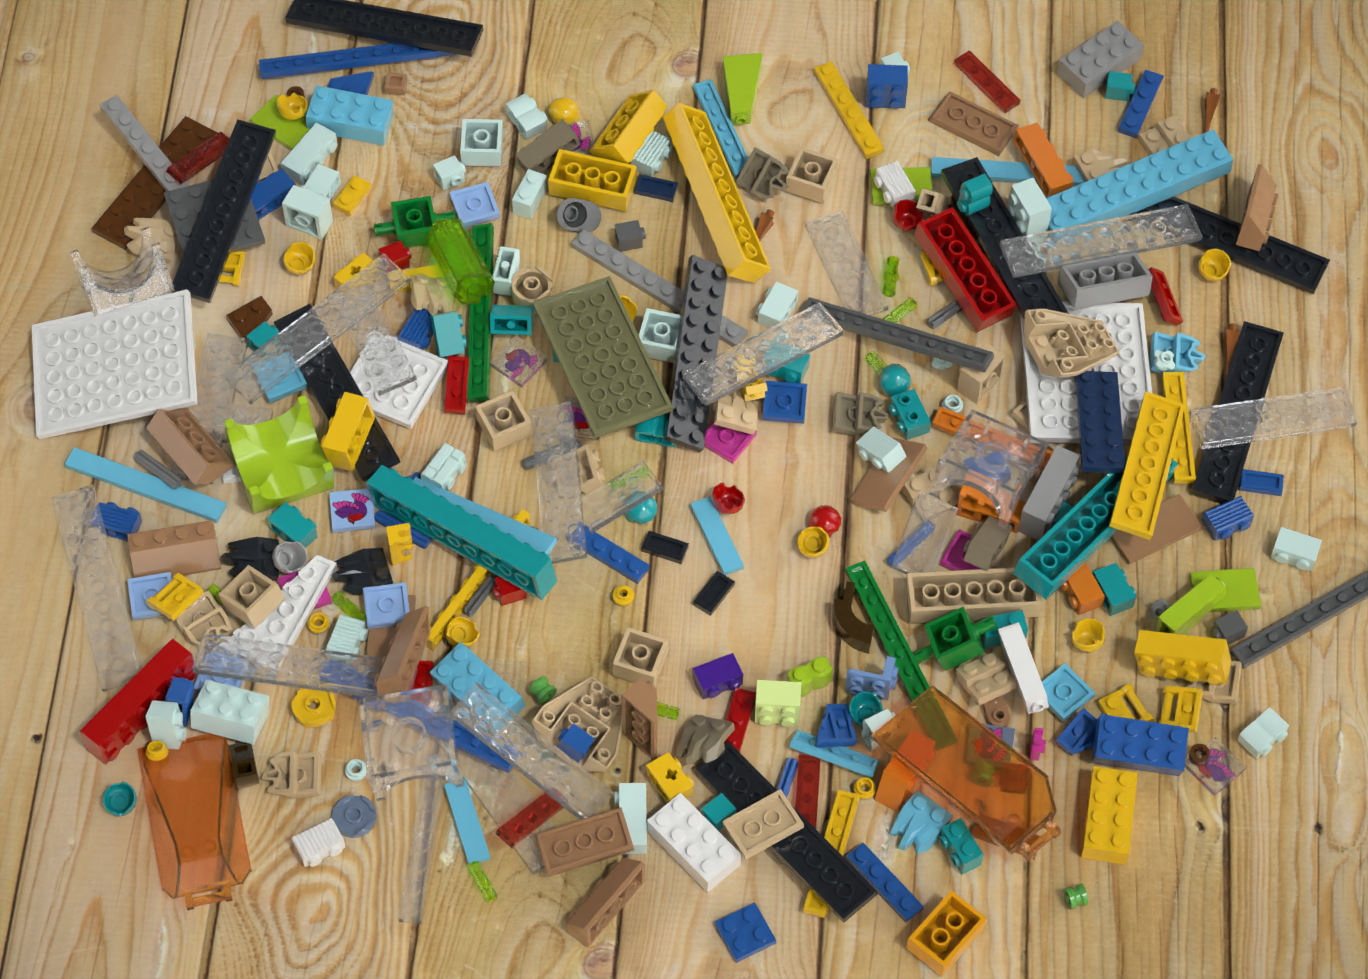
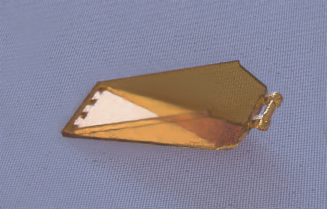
M932 685L871 735V739L984 835L1008 853L1013 854L1018 850L1026 860L1030 861L1035 857V853L1047 842L1061 834L1059 826L1051 821L1057 810L1048 780L1049 776ZM1042 828L1047 830L1030 846L1025 843Z
M211 733L186 738L185 741H182L179 750L168 749V755L159 761H152L147 758V747L138 748L162 891H165L172 899L185 896L187 911L205 904L224 900L226 902L233 901L230 886L243 884L248 874L252 872L227 738ZM223 888L224 890L222 892L192 898L193 894H198Z

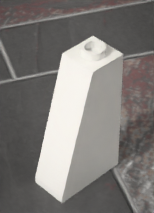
M1019 622L998 629L1004 658L1012 677L1017 681V689L1027 713L1040 712L1043 709L1049 708L1047 694Z

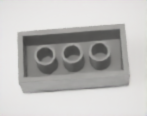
M1116 21L1059 60L1057 74L1082 98H1085L1107 83L1109 71L1122 73L1140 61L1144 44L1119 21Z
M1131 252L1061 265L1058 286L1075 310L1149 296L1153 276L1138 254Z
M1058 445L1056 446L1022 510L1018 532L1039 541L1053 527L1052 522L1061 509L1062 503H1066L1069 498L1071 486L1074 487L1078 480V473L1081 468L1079 454Z

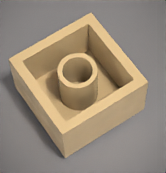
M800 147L786 177V185L788 186L786 191L824 203L837 175L838 159Z
M987 342L981 347H977L994 353V359L985 373L964 366L959 368L960 375L957 379V391L975 404H978L1002 378L1006 355Z
M514 391L475 406L476 419L494 451L532 436L531 421Z
M250 565L218 594L229 612L254 629L285 600L278 584Z
M627 627L612 664L613 676L634 683L641 677L646 682L650 681L655 686L669 652V640Z

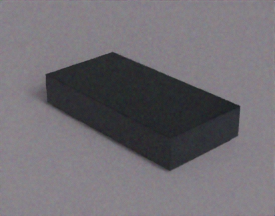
M648 531L641 552L682 565L689 548V543Z
M716 571L693 601V606L711 616L734 587L735 581Z

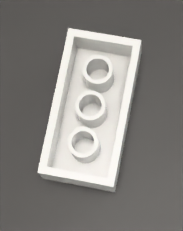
M681 793L647 820V832L707 893L741 865L740 852Z

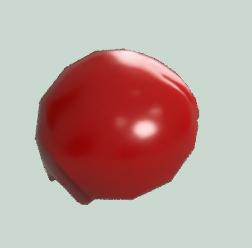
M905 199L900 200L895 205L892 214L893 222L903 231L916 230L918 223L922 221L923 212L916 208L917 203L915 201Z
M720 483L713 489V505L718 512L735 514L743 508L745 503L744 494L735 485L727 487L724 483Z
M821 505L810 514L808 527H821L830 538L836 531L838 532L842 518L832 506Z

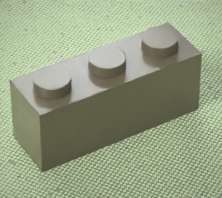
M562 119L558 123L553 124L545 133L537 136L529 145L520 149L515 156L525 172L530 169L542 174L554 165L559 149L573 151L580 145L577 134Z
M991 516L985 522L981 521L977 531H974L971 539L967 541L963 551L966 552L964 561L988 571L1007 543L1013 526Z

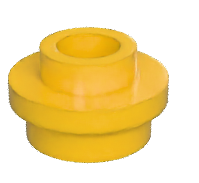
M618 586L613 592V600L619 606H628L634 600V591L629 586ZM626 593L627 596L622 597L620 594Z
M314 613L308 620V628L315 634L326 632L330 625L328 617L323 613ZM318 622L322 623L321 626H315Z
M152 741L147 746L146 756L152 761L162 760L168 755V747L163 741Z
M860 778L854 784V793L860 794L861 799H870L876 792V785L870 778ZM867 787L869 790L865 792L862 791L861 788Z

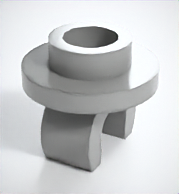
M1161 598L1152 604L1151 613L1158 620V617L1173 604L1169 605Z

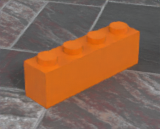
M1038 122L1016 129L1014 143L1046 197L1048 198L1072 188L1074 184L1072 175L1067 173L1063 160L1058 158L1054 145L1050 144L1045 130L1041 129Z
M1086 562L1060 586L1063 591L1067 592L1071 607L1076 609L1079 615L1103 605L1105 596Z

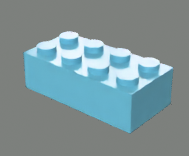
M316 85L306 114L307 128L311 129L317 122L335 132L337 137L384 146L394 116L393 100Z
M462 642L430 671L434 682L493 736H496L526 706L522 696Z

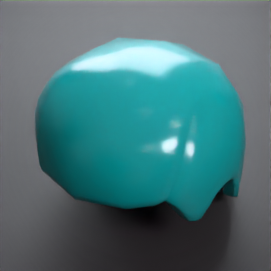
M890 364L882 369L879 383L882 391L891 397L908 391L911 385V377L907 369L902 365Z
M641 492L635 493L625 503L623 514L629 522L635 521L642 525L653 520L657 514L658 505L651 495Z
M863 691L851 698L849 705L850 715L854 722L863 727V720L883 711L882 703L875 693Z
M122 781L121 783L111 784L103 794L102 802L106 811L113 816H125L136 807L137 795L131 785Z

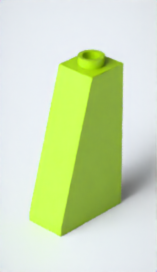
M762 53L723 56L725 88L730 120L733 125L751 123L762 70Z
M1210 574L1158 617L1156 632L1186 635L1226 596L1227 588L1225 583L1220 578H1215Z

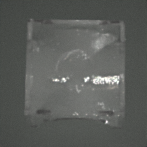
M149 227L141 229L142 244L137 257L128 266L120 270L101 271L95 269L82 259L78 249L70 252L84 297L94 316L175 291L160 243H154Z
M972 409L940 456L929 495L937 498L943 488L955 484L973 487L985 494L993 502L999 515L998 526L1007 529L1028 482L1035 484L1038 480L1049 443Z
M447 684L359 699L367 781L377 801L386 800V793L397 784L414 779L438 778L447 780L456 787L465 786L454 734L453 715L456 714V708Z

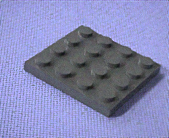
M213 180L164 192L183 255ZM252 199L230 253L265 244V238Z

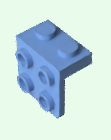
M887 656L883 675L848 669L846 691L852 695L868 691L875 693L880 701H888L891 689L895 690L899 667L895 666L896 658Z

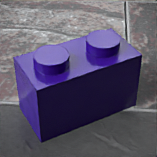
M733 653L693 668V680L702 699L708 697L715 698L721 692L735 690L736 687L739 688L743 684L744 674Z

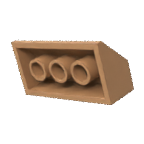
M1260 164L1257 166L1248 193L1236 242L1238 246L1260 251L1262 244L1267 243L1269 232L1266 231L1270 230L1272 220L1269 218L1273 217L1274 206L1278 198V194L1275 193L1276 183L1263 165Z
M187 408L170 411L158 409L146 427L152 434L153 439L159 442L164 448L165 453L171 456L176 462L177 467L182 469L188 476L189 481L195 485L210 484L236 465Z
M213 520L127 534L134 578L171 572V576H174L176 573L184 576L221 569Z
M423 606L406 613L402 622H398L396 637L391 639L388 656H384L382 660L381 673H377L374 680L378 696L403 702L431 634L429 607Z
M640 677L622 694V733L654 761L657 759V689L650 681L646 682Z
M623 858L619 863L615 862L605 880L602 878L596 884L592 895H587L582 900L579 910L569 915L566 920L567 933L589 948L644 884L645 864L643 862Z

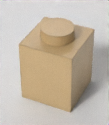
M922 188L916 208L936 215L947 209L950 197Z

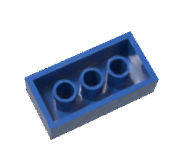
M1100 714L1096 720L1092 763L1180 776L1185 768L1189 728Z

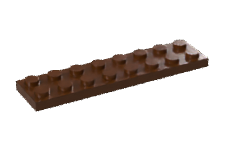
M185 116L159 148L185 179L219 138L218 132ZM146 165L140 169L91 228L94 234L124 250L128 248L127 243L134 240L125 235L124 228L126 226H135L133 224L134 218H152L166 202L164 197L165 189Z

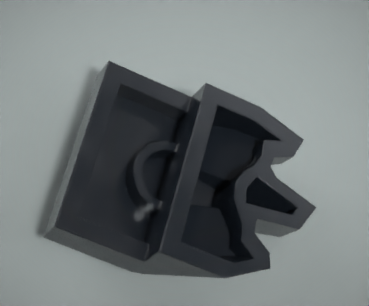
M251 537L229 542L228 547L234 552L224 553L221 556L224 563L234 565L228 572L234 578L248 565L272 581H277V578H279V570L275 567L272 559L273 550L279 545V539Z
M383 548L361 549L336 560L337 567L342 569L331 575L335 581L346 582L343 591L352 595H364L363 588L393 584Z

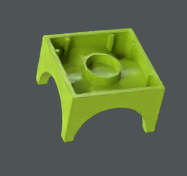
M306 395L297 397L296 403L287 412L262 423L242 425L235 423L232 418L224 421L226 441L253 514L279 507L285 502L291 503L334 489V469L331 461L328 462L321 449Z

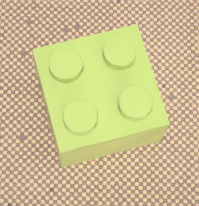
M757 680L755 723L765 726L781 724L785 727L799 725L801 682Z

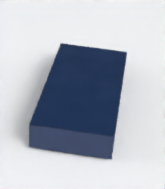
M639 174L634 194L673 202L678 182Z

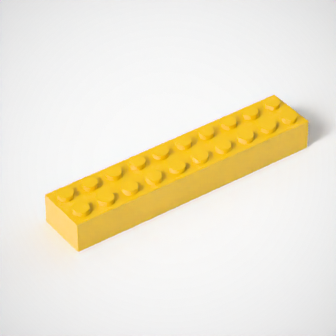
M678 103L663 116L666 129L672 138V144L679 155L678 159L684 167L685 176L688 178L691 190L697 199L698 207L704 216V222L709 228L711 239L718 250L717 254L721 258L728 276L756 283L771 268L706 112Z

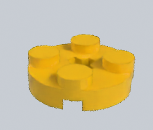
M309 684L300 688L294 700H292V711L295 719L305 728L319 727L333 720L336 711V700L332 691L321 687L319 684ZM315 701L316 704H320L317 709L308 708L311 706V702Z

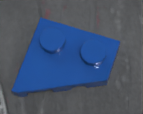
M370 71L331 78L328 88L368 95L374 79V72Z
M827 704L818 730L815 747L855 746L857 737L848 704Z
M1082 708L1057 737L1055 742L1071 756L1092 748L1097 719L1085 708Z

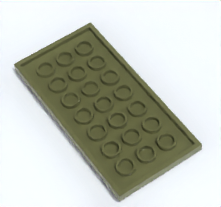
M610 276L533 302L534 310L594 438L673 411L669 397Z

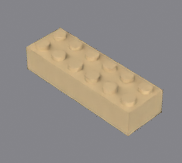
M1015 568L988 569V571L979 569L907 573L906 579L910 624L929 623L961 607L966 609L973 620L1023 610L1025 617H1039L1041 597L1013 574Z

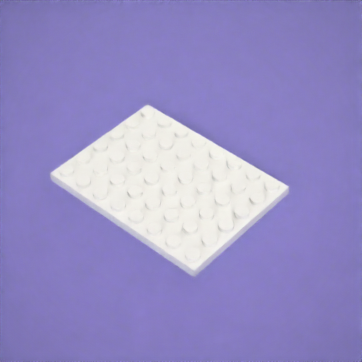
M188 290L32 325L36 436L39 439L152 415L158 409L170 411L198 404L191 295Z
M1062 302L1069 314L1103 321L1120 352L1117 356L1087 371L1118 372L1123 443L1131 444L1145 391L1152 393L1143 303H1107L1074 310L1070 302ZM1020 313L1030 442L1080 443L1075 376L1055 377L1044 375L1040 372L1025 343V320Z

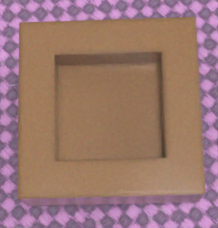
M388 72L385 93L405 95L407 74Z

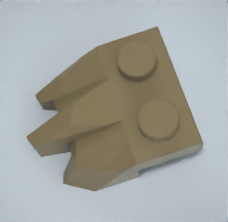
M754 147L736 183L763 199L774 198V188L782 191L788 188L780 178L783 174L787 175L789 170L776 158Z
M837 392L834 401L832 431L848 435L867 433L872 427L882 428L879 423H884L890 415L879 409L883 405L884 400L860 392L858 396Z
M696 714L683 729L676 757L687 755L686 764H694L700 758H703L705 763L717 759L725 750L724 741L735 730L734 723Z

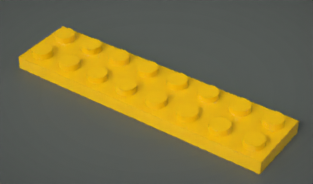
M1145 391L1109 527L1147 540L1152 538L1185 404Z

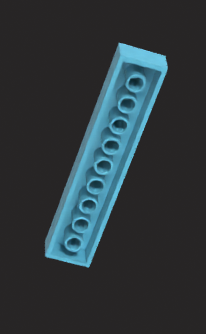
M1213 129L1046 198L1052 208L1047 238L1052 246L1058 245L1133 212L1135 213L1229 174L1233 158Z

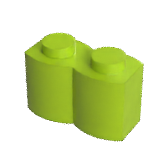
M825 656L817 657L807 665L791 669L787 674L786 681L801 682V697H804L812 689L816 690L826 687L832 681L833 668Z

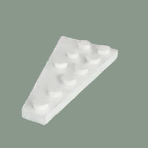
M316 555L298 572L299 574L290 583L287 582L282 587L281 592L285 600L255 629L247 623L240 629L237 628L226 642L223 641L218 646L219 650L278 674L332 577L331 575L337 568L336 562Z

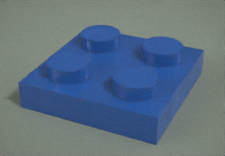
M766 381L768 391H765L762 420L804 424L807 384Z
M755 902L715 921V927L736 963L776 944V938Z

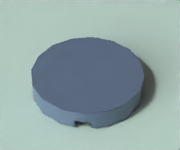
M347 795L334 805L332 819L342 836L360 838L374 828L377 820L376 808L372 801L365 796Z

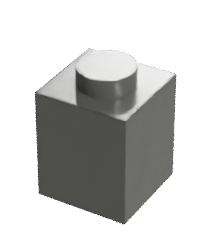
M638 220L614 224L615 239L620 252L643 248V239H646L644 227H640Z
M1238 610L1215 619L1211 633L1213 638L1226 639L1228 645L1244 638L1248 626Z

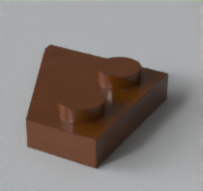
M260 296L227 314L226 317L248 347L247 335L263 322H267L273 313L264 298Z

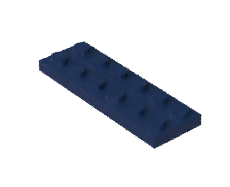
M1085 371L1075 376L1082 472L1123 474L1125 455L1118 372Z

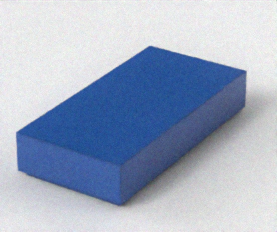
M1243 469L1239 491L1281 496L1284 475Z

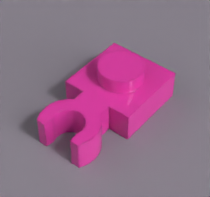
M1035 727L1031 740L1030 760L1039 761L1040 753H1045L1046 740L1042 739L1044 728Z

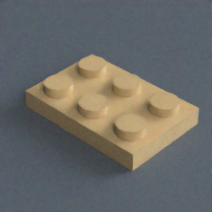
M781 789L722 821L723 826L745 860L804 828L803 822Z

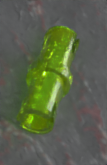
M889 256L886 260V270L883 273L884 287L882 294L887 297H893L896 293V282L899 280L898 266L900 259L896 256Z

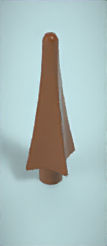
M1211 88L1210 93L1207 92V98H1205L1204 133L1209 131L1219 102L1220 94H1217L1218 89Z
M770 209L767 210L766 214L761 212L755 231L759 241L762 240L774 225L772 220L774 219L775 212Z
M1234 323L1229 324V328H1226V334H1224L1226 376L1228 375L1240 330H1237V325Z

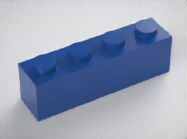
M282 169L271 173L266 179L257 183L251 199L258 220L280 207L292 186H296V183Z

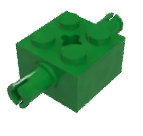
M431 196L391 202L392 221L375 223L374 230L376 236L394 233L397 242L402 241L404 247H414L438 243V226L455 224L456 219L454 211L436 214L433 210Z
M961 607L925 624L930 645L914 651L913 654L918 664L936 656L938 662L947 671L985 653L980 641V635L996 629L998 626L992 615L974 623L966 609Z

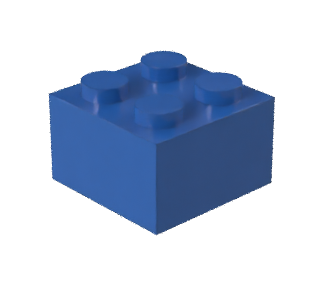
M868 64L866 107L905 108L908 88V65Z

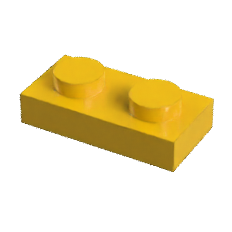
M353 175L333 202V208L351 216L371 189V182Z

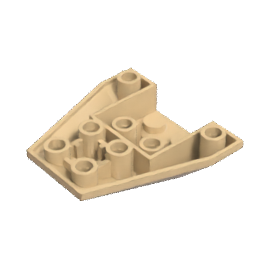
M1032 309L1025 312V343L1040 372L1044 375L1055 377L1077 376L1120 353L1101 320L1048 309Z
M591 676L543 705L532 720V724L543 747L577 770L606 772L618 753L622 733V696ZM573 723L595 738L579 763L557 748L561 741L558 739L564 728L569 730Z

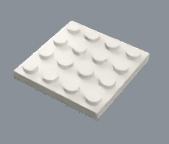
M375 331L350 374L362 395L369 399L375 415L412 429L446 372L448 360Z

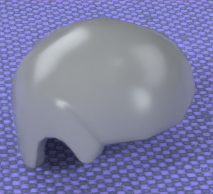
M284 541L274 548L272 559L275 567L281 572L294 573L306 565L308 555L306 548L300 542Z

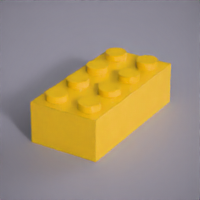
M654 89L629 95L590 149L591 154L594 157L626 164L630 163L634 159L636 151L644 145L646 137L654 131L655 124L663 118L668 105Z
M559 149L548 180L549 195L566 199L577 198L587 200L598 206L626 212L637 181V166Z
M1139 630L1134 653L1140 674L1147 677L1160 676L1170 680L1177 678L1186 679L1190 682L1203 681L1213 685L1227 684L1231 658L1226 639Z
M1093 766L1089 783L1081 858L1126 865L1130 850L1138 773Z

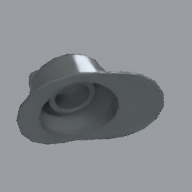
M568 198L555 210L559 225L567 230L591 232L601 222L599 207L587 200Z

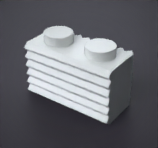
M898 161L876 169L875 185L877 188H881L885 202L887 204L890 203L893 209L900 200H915L916 190Z
M332 818L292 837L293 846L304 867L309 865L316 866L322 862L323 858L329 855L332 857L336 856L345 848L344 839Z

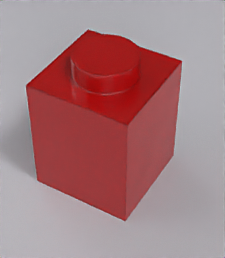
M402 241L378 249L380 261L387 275L388 273L410 267L409 259L412 256L409 248L404 247Z
M501 577L495 578V586L492 587L496 599H500L502 606L527 599L526 591Z

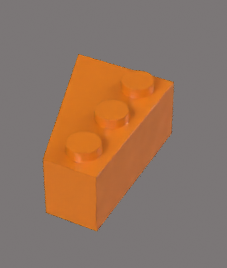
M967 473L959 495L956 515L980 523L981 521L985 522L991 516L1012 525L1011 532L1018 533L1022 510L1026 502Z
M911 731L883 771L874 800L898 812L909 792L913 790L918 777H922L926 764L932 762L935 756V752H933L935 742Z

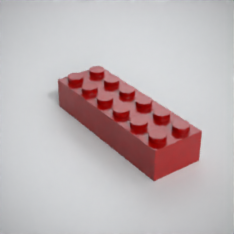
M951 207L919 222L914 233L915 237L976 331L979 332L1011 317L1017 304L954 208Z
M172 638L80 730L86 750L105 765L110 760L116 759L120 750L125 745H129L141 729L143 730L148 726L146 714L152 700L165 702V696H167L172 678L194 680L197 670L192 653Z

